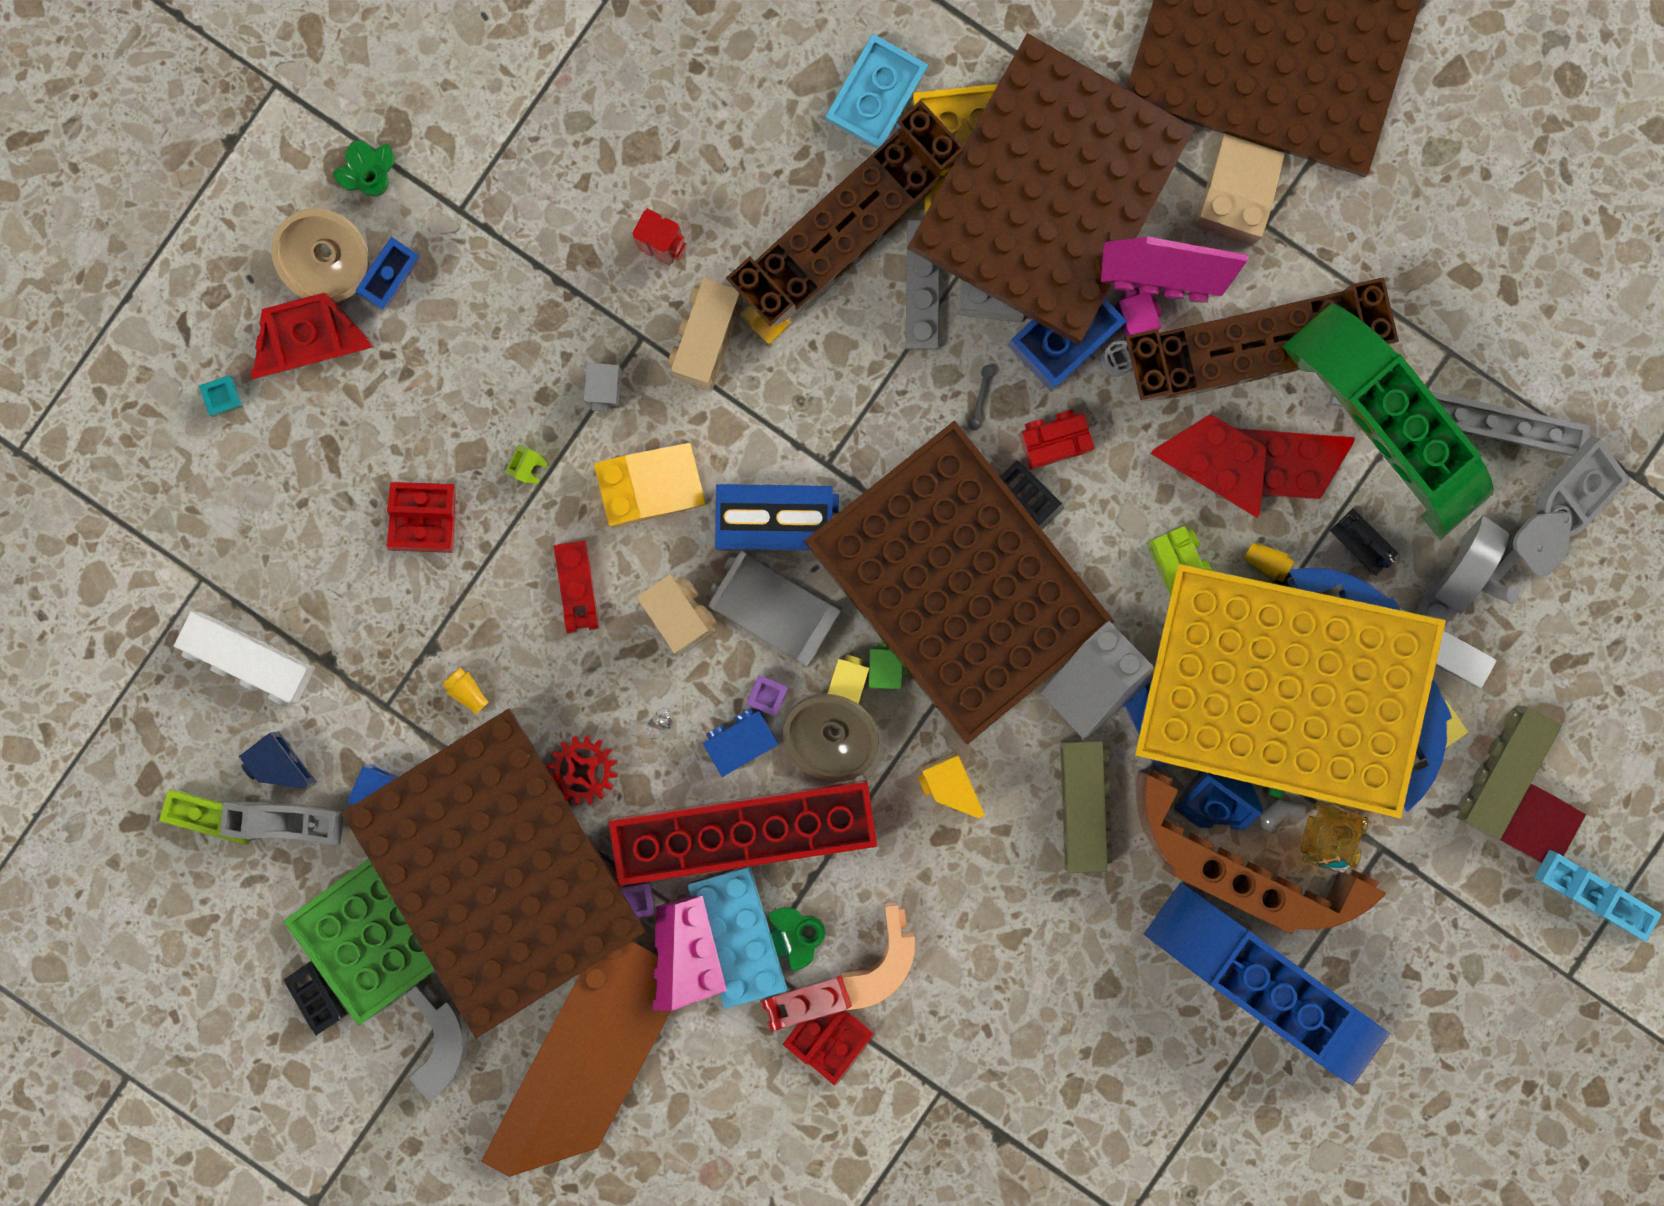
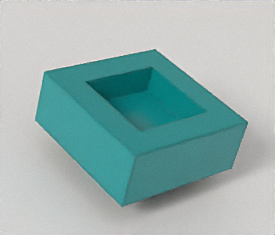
M227 375L199 385L209 416L215 417L243 407L233 376Z

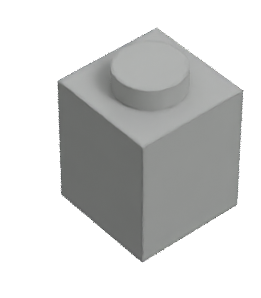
M586 363L584 402L587 405H592V411L611 412V407L619 408L622 378L621 367L611 364Z

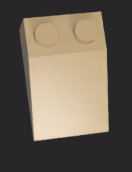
M1224 133L1193 225L1254 245L1263 236L1273 205L1285 153Z

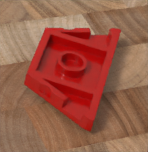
M324 292L262 309L259 322L261 329L255 345V350L257 351L254 369H251L250 375L251 379H259L374 348V346L329 294Z
M1210 414L1152 450V456L1255 518L1259 517L1267 448Z
M1235 428L1267 447L1262 496L1321 499L1355 440V437Z

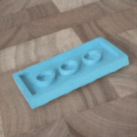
M743 867L689 883L687 886L691 897L703 896L727 990L720 993L724 1009L786 992L787 986L751 867Z

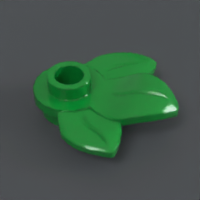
M363 141L351 142L347 147L345 155L347 164L333 171L335 180L347 191L360 190L367 196H381L388 189L389 177L387 173L394 165L395 159L392 149L388 144H383L373 151Z
M790 907L771 911L768 916L771 923L776 927L771 936L777 956H789L790 967L793 971L808 966L814 958L815 947L819 946L825 938L823 922L815 916H803L799 911ZM812 926L816 931L812 937L805 936L803 933L805 927Z

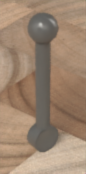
M990 365L984 366L981 370L983 379L974 416L968 423L971 430L976 431L981 427L979 418L989 378L994 374V369Z

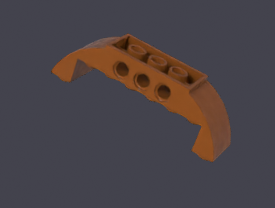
M1149 769L1147 774L1140 771L1137 773L1136 802L1139 819L1152 848L1165 863L1162 869L1174 877L1290 934H1293L1295 929L1317 930L1335 927L1354 920L1367 912L1386 895V892L1377 888L1378 881L1353 869L1350 875L1344 872L1338 873L1326 899L1308 890L1302 895L1300 893L1303 888L1278 875L1275 881L1271 880L1273 873L1248 861L1245 867L1241 865L1244 860L1243 858L1221 847L1215 852L1212 850L1214 844L1191 832L1188 838L1182 836L1185 831L1184 829L1164 820L1178 792V789L1170 786L1172 779ZM1208 860H1211L1210 868L1203 872V865ZM1240 875L1239 882L1233 886V879ZM1269 890L1266 899L1262 900L1264 892Z

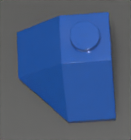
M1199 771L1176 803L1174 810L1199 828H1213L1214 824L1230 825V828L1233 830H1244L1262 814L1263 807L1252 783Z

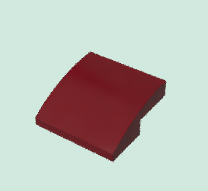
M1530 784L1504 834L1498 840L1542 864L1549 850L1564 857L1586 814L1547 791Z

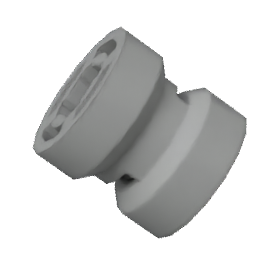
M1113 342L1103 351L1100 365L1104 373L1112 377H1119L1126 374L1132 368L1127 342Z

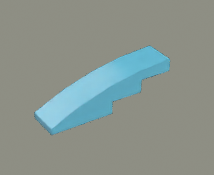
M1551 850L1548 851L1534 876L1536 880L1645 942L1649 939L1662 915L1619 887L1606 882L1589 870L1579 867Z

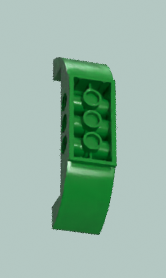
M1330 303L1282 346L1302 371L1314 372L1318 375L1427 509L1421 515V518L1439 540H1442L1493 495L1492 479L1481 459L1482 455L1402 355L1398 354L1376 332L1344 308Z

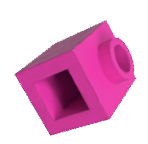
M1139 289L1121 295L1122 300H1119L1114 307L1126 319L1125 324L1121 327L1125 341V336L1161 329L1158 318L1161 316V308L1156 298L1152 299L1151 295L1140 294Z

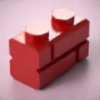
M648 208L643 211L632 232L633 239L640 251L651 257L655 255L657 260L667 265L673 264L675 259L679 261L687 247L679 224L666 217L662 219L660 214Z
M1074 409L1056 414V421L1044 424L1043 419H1038L1024 424L1026 430L1021 431L1019 437L1030 470L1094 450V444L1084 413L1075 415Z

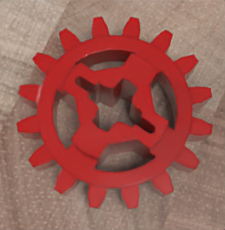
M586 735L583 742H580L578 736H573L571 746L566 741H562L560 745L563 751L554 750L551 754L557 760L547 765L548 768L554 769L555 774H552V777L557 781L559 789L565 792L564 797L566 800L571 796L575 797V805H580L583 798H586L588 805L593 804L594 795L602 800L606 797L603 789L612 790L614 788L609 779L618 777V773L611 770V766L617 764L618 760H609L608 757L613 751L612 748L601 749L602 739L592 744L591 735ZM576 749H589L596 754L591 757L582 756ZM566 758L569 767L567 775L563 777L562 765ZM578 762L581 765L586 763L589 765L590 769L587 771L588 778L585 775L580 777L577 775L576 771L579 769ZM603 763L604 775L600 783L597 772L598 766ZM575 783L583 784L590 791H578L570 786Z

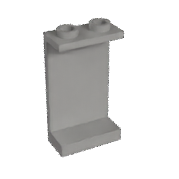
M740 551L738 556L732 554L723 568V571L727 572L722 583L720 584L716 581L706 598L711 600L708 607L808 666L841 611L761 564L746 553Z

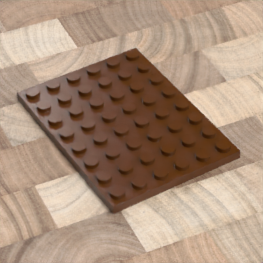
M1153 0L1126 89L1184 122L1366 177L1369 174L1422 0Z
M1027 33L964 145L965 150L960 158L954 162L907 249L1079 345L1112 285L1111 283L1101 282L1104 242L1137 238L1195 128Z
M955 420L803 541L965 744L972 742L1068 662L1084 642L1108 621L1112 624L1115 622Z
M510 708L342 812L343 817L475 1038L485 1034L646 932Z

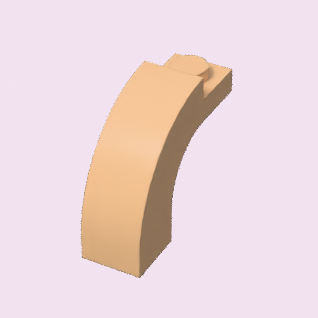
M897 901L884 903L888 944L882 958L875 965L867 969L841 972L852 1007L847 1010L865 1008L883 1001L898 989L910 971L915 953L914 932L901 933V929L907 928L905 909L898 910Z

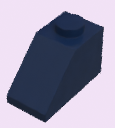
M279 731L267 734L239 756L243 762L241 766L246 775L260 783L307 788L317 783Z

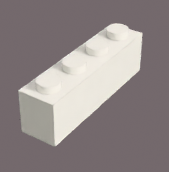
M190 611L174 644V647L183 651L182 657L195 663H200L201 660L212 665L210 670L224 677H229L231 674L241 679L239 682L241 686L255 692L260 688L270 693L268 699L286 706L287 702H299L315 670V667L203 612Z

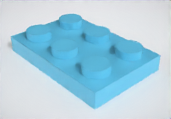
M872 33L826 114L825 120L878 149L888 140L896 122L901 117L926 73L928 64Z

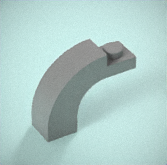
M1482 515L1462 537L1459 552L1447 572L1416 605L1415 611L1420 615L1446 620L1445 625L1457 613L1462 614L1477 597L1495 571L1506 549L1509 533Z
M223 802L220 835L241 839L284 838L340 845L343 815L341 811L302 804Z
M421 981L406 995L429 1021L434 1033V1048L430 1058L414 1071L408 1079L430 1103L450 1084L459 1072L467 1052L468 1030L467 1024L452 998L442 1004L439 1001L441 996L435 987L429 983L426 985Z

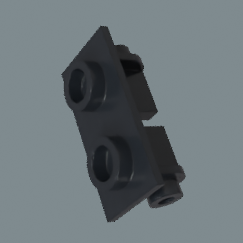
M1353 508L1330 530L1375 576L1384 567L1387 569L1396 561L1394 557L1398 552Z

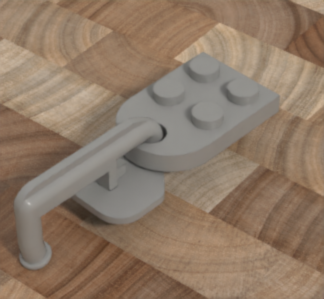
M1591 435L1546 484L1537 502L1536 515L1531 516L1508 541L1499 564L1481 591L1497 599L1504 600L1509 604L1516 603L1519 598L1517 586H1505L1498 583L1511 567L1521 558L1535 575H1549L1566 557L1569 537L1583 531L1630 480L1600 438Z

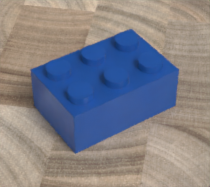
M1104 298L1079 345L1032 320L1010 340L1007 346L1052 392L1125 324L1126 319Z

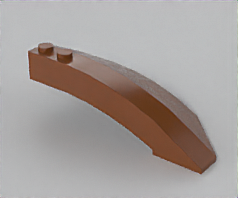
M631 941L580 973L481 1160L482 1163L511 1177L599 1147L671 1011H653V1000H656L657 979H654V969H657L658 955Z

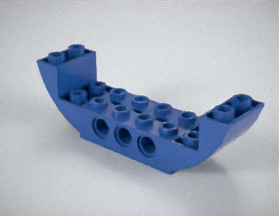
M1317 567L1293 569L1290 571L1292 578L1287 579L1291 588L1319 594L1341 584L1344 590L1338 592L1340 598L1400 610L1394 596L1387 598L1382 592L1366 581L1335 569ZM1434 677L1416 751L1419 760L1424 758L1426 760L1413 765L1404 804L1406 812L1410 811L1427 793L1437 777L1444 758L1447 743L1446 721L1452 719V715Z
M1182 882L1179 883L1143 933L1210 986L1351 1086H1354L1390 1035L1388 1031Z

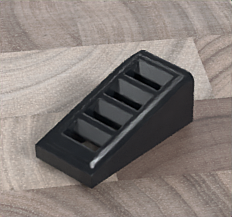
M1017 460L1000 478L1008 487L1020 473L1024 476L1010 490L1043 530L1063 511L1064 506ZM1031 483L1033 486L1019 498L1017 494ZM1040 492L1042 496L1029 507L1027 503ZM1049 501L1051 505L1038 516L1036 513Z
M312 961L284 979L287 988L315 1036L347 1015V1012ZM309 974L312 980L299 988L296 982ZM316 986L318 991L309 998H306L303 993ZM322 996L324 1003L314 1009L311 1003ZM328 1008L331 1014L321 1020L318 1014Z

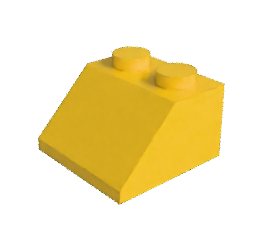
M953 752L919 767L922 775L917 776V779L926 797L932 795L935 802L976 818L985 816L958 754Z

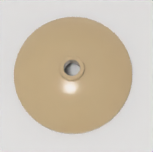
M320 208L297 211L287 217L274 234L271 254L276 272L284 284L302 298L325 292L335 302L345 300L356 292V288L369 270V253L362 235L349 220L333 211ZM322 245L329 246L331 253L325 252Z

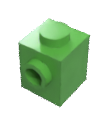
M877 643V649H870L869 688L901 689L902 676H908L907 670L885 643Z

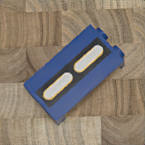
M716 484L715 549L717 551H730V549L811 551L803 541L832 519V513H839V494H833V486Z

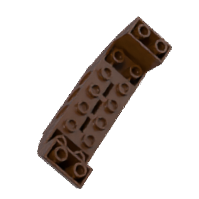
M920 100L896 122V132L757 260L754 261L749 256L726 277V280L770 327L786 321L816 298L823 295L905 220L951 170L954 162L960 158L965 147Z
M1384 277L1352 284L1343 291L1161 333H1159L1158 329L1125 336L1140 401H1156L1195 395L1301 371L1282 346L1330 303H1334L1356 316L1376 332L1388 345L1399 342Z

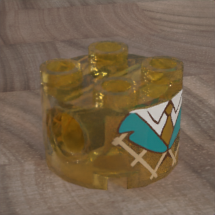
M1319 800L1313 807L1314 810H1318L1316 817L1309 815L1304 829L1301 852L1307 854V856L1304 855L1302 861L1339 873L1346 872L1350 866L1356 868L1362 853L1358 845L1360 837L1366 833L1368 817L1361 816L1359 811Z

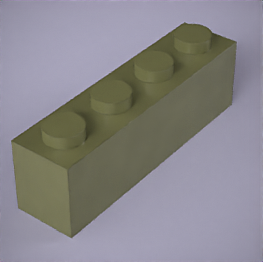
M1516 706L1515 709L1509 711L1503 723L1506 727L1500 738H1495L1488 750V754H1490L1484 766H1480L1473 777L1474 785L1470 793L1465 794L1461 798L1457 807L1459 811L1456 816L1457 819L1496 839H1501L1562 727L1559 723L1526 706Z
M1100 740L1060 741L1065 870L1068 873L1108 872L1107 864L1112 863L1113 860L1111 844H1106V831H1111L1110 812H1105V799L1110 798L1109 779H1104V767L1109 765L1108 748L1103 747V742Z

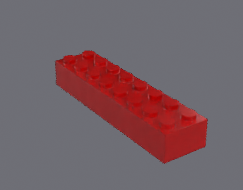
M867 779L615 817L609 821L618 886L877 847Z

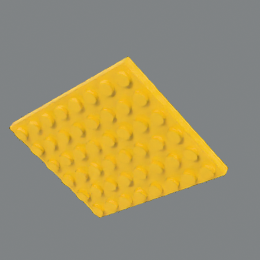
M1178 564L1135 756L1401 819L1446 620Z

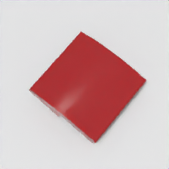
M390 482L387 513L389 515L387 549L389 551L453 553L455 484Z
M847 1010L798 1023L782 1045L803 1063L812 1066L830 1083L836 1086L876 1033Z

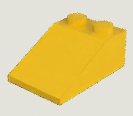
M691 443L624 455L593 463L608 524L613 529L706 505Z

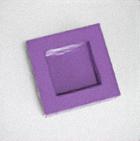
M758 675L746 705L776 717L788 686Z
M651 882L620 886L621 891L638 918L656 914Z

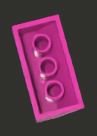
M1153 237L1104 242L1101 282L1114 284V289L1120 291H1133L1135 287L1139 288L1140 294L1158 295L1160 291L1165 292V298L1183 299L1184 296H1189V302L1208 303L1209 297L1223 296L1246 264L1248 255Z

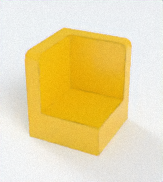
M750 305L741 313L742 320L767 344H772L791 324V318L776 326L770 327Z

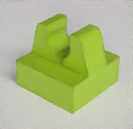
M518 444L504 473L524 483L538 484L540 479L533 476L531 471L535 465L546 468L547 462L539 453Z

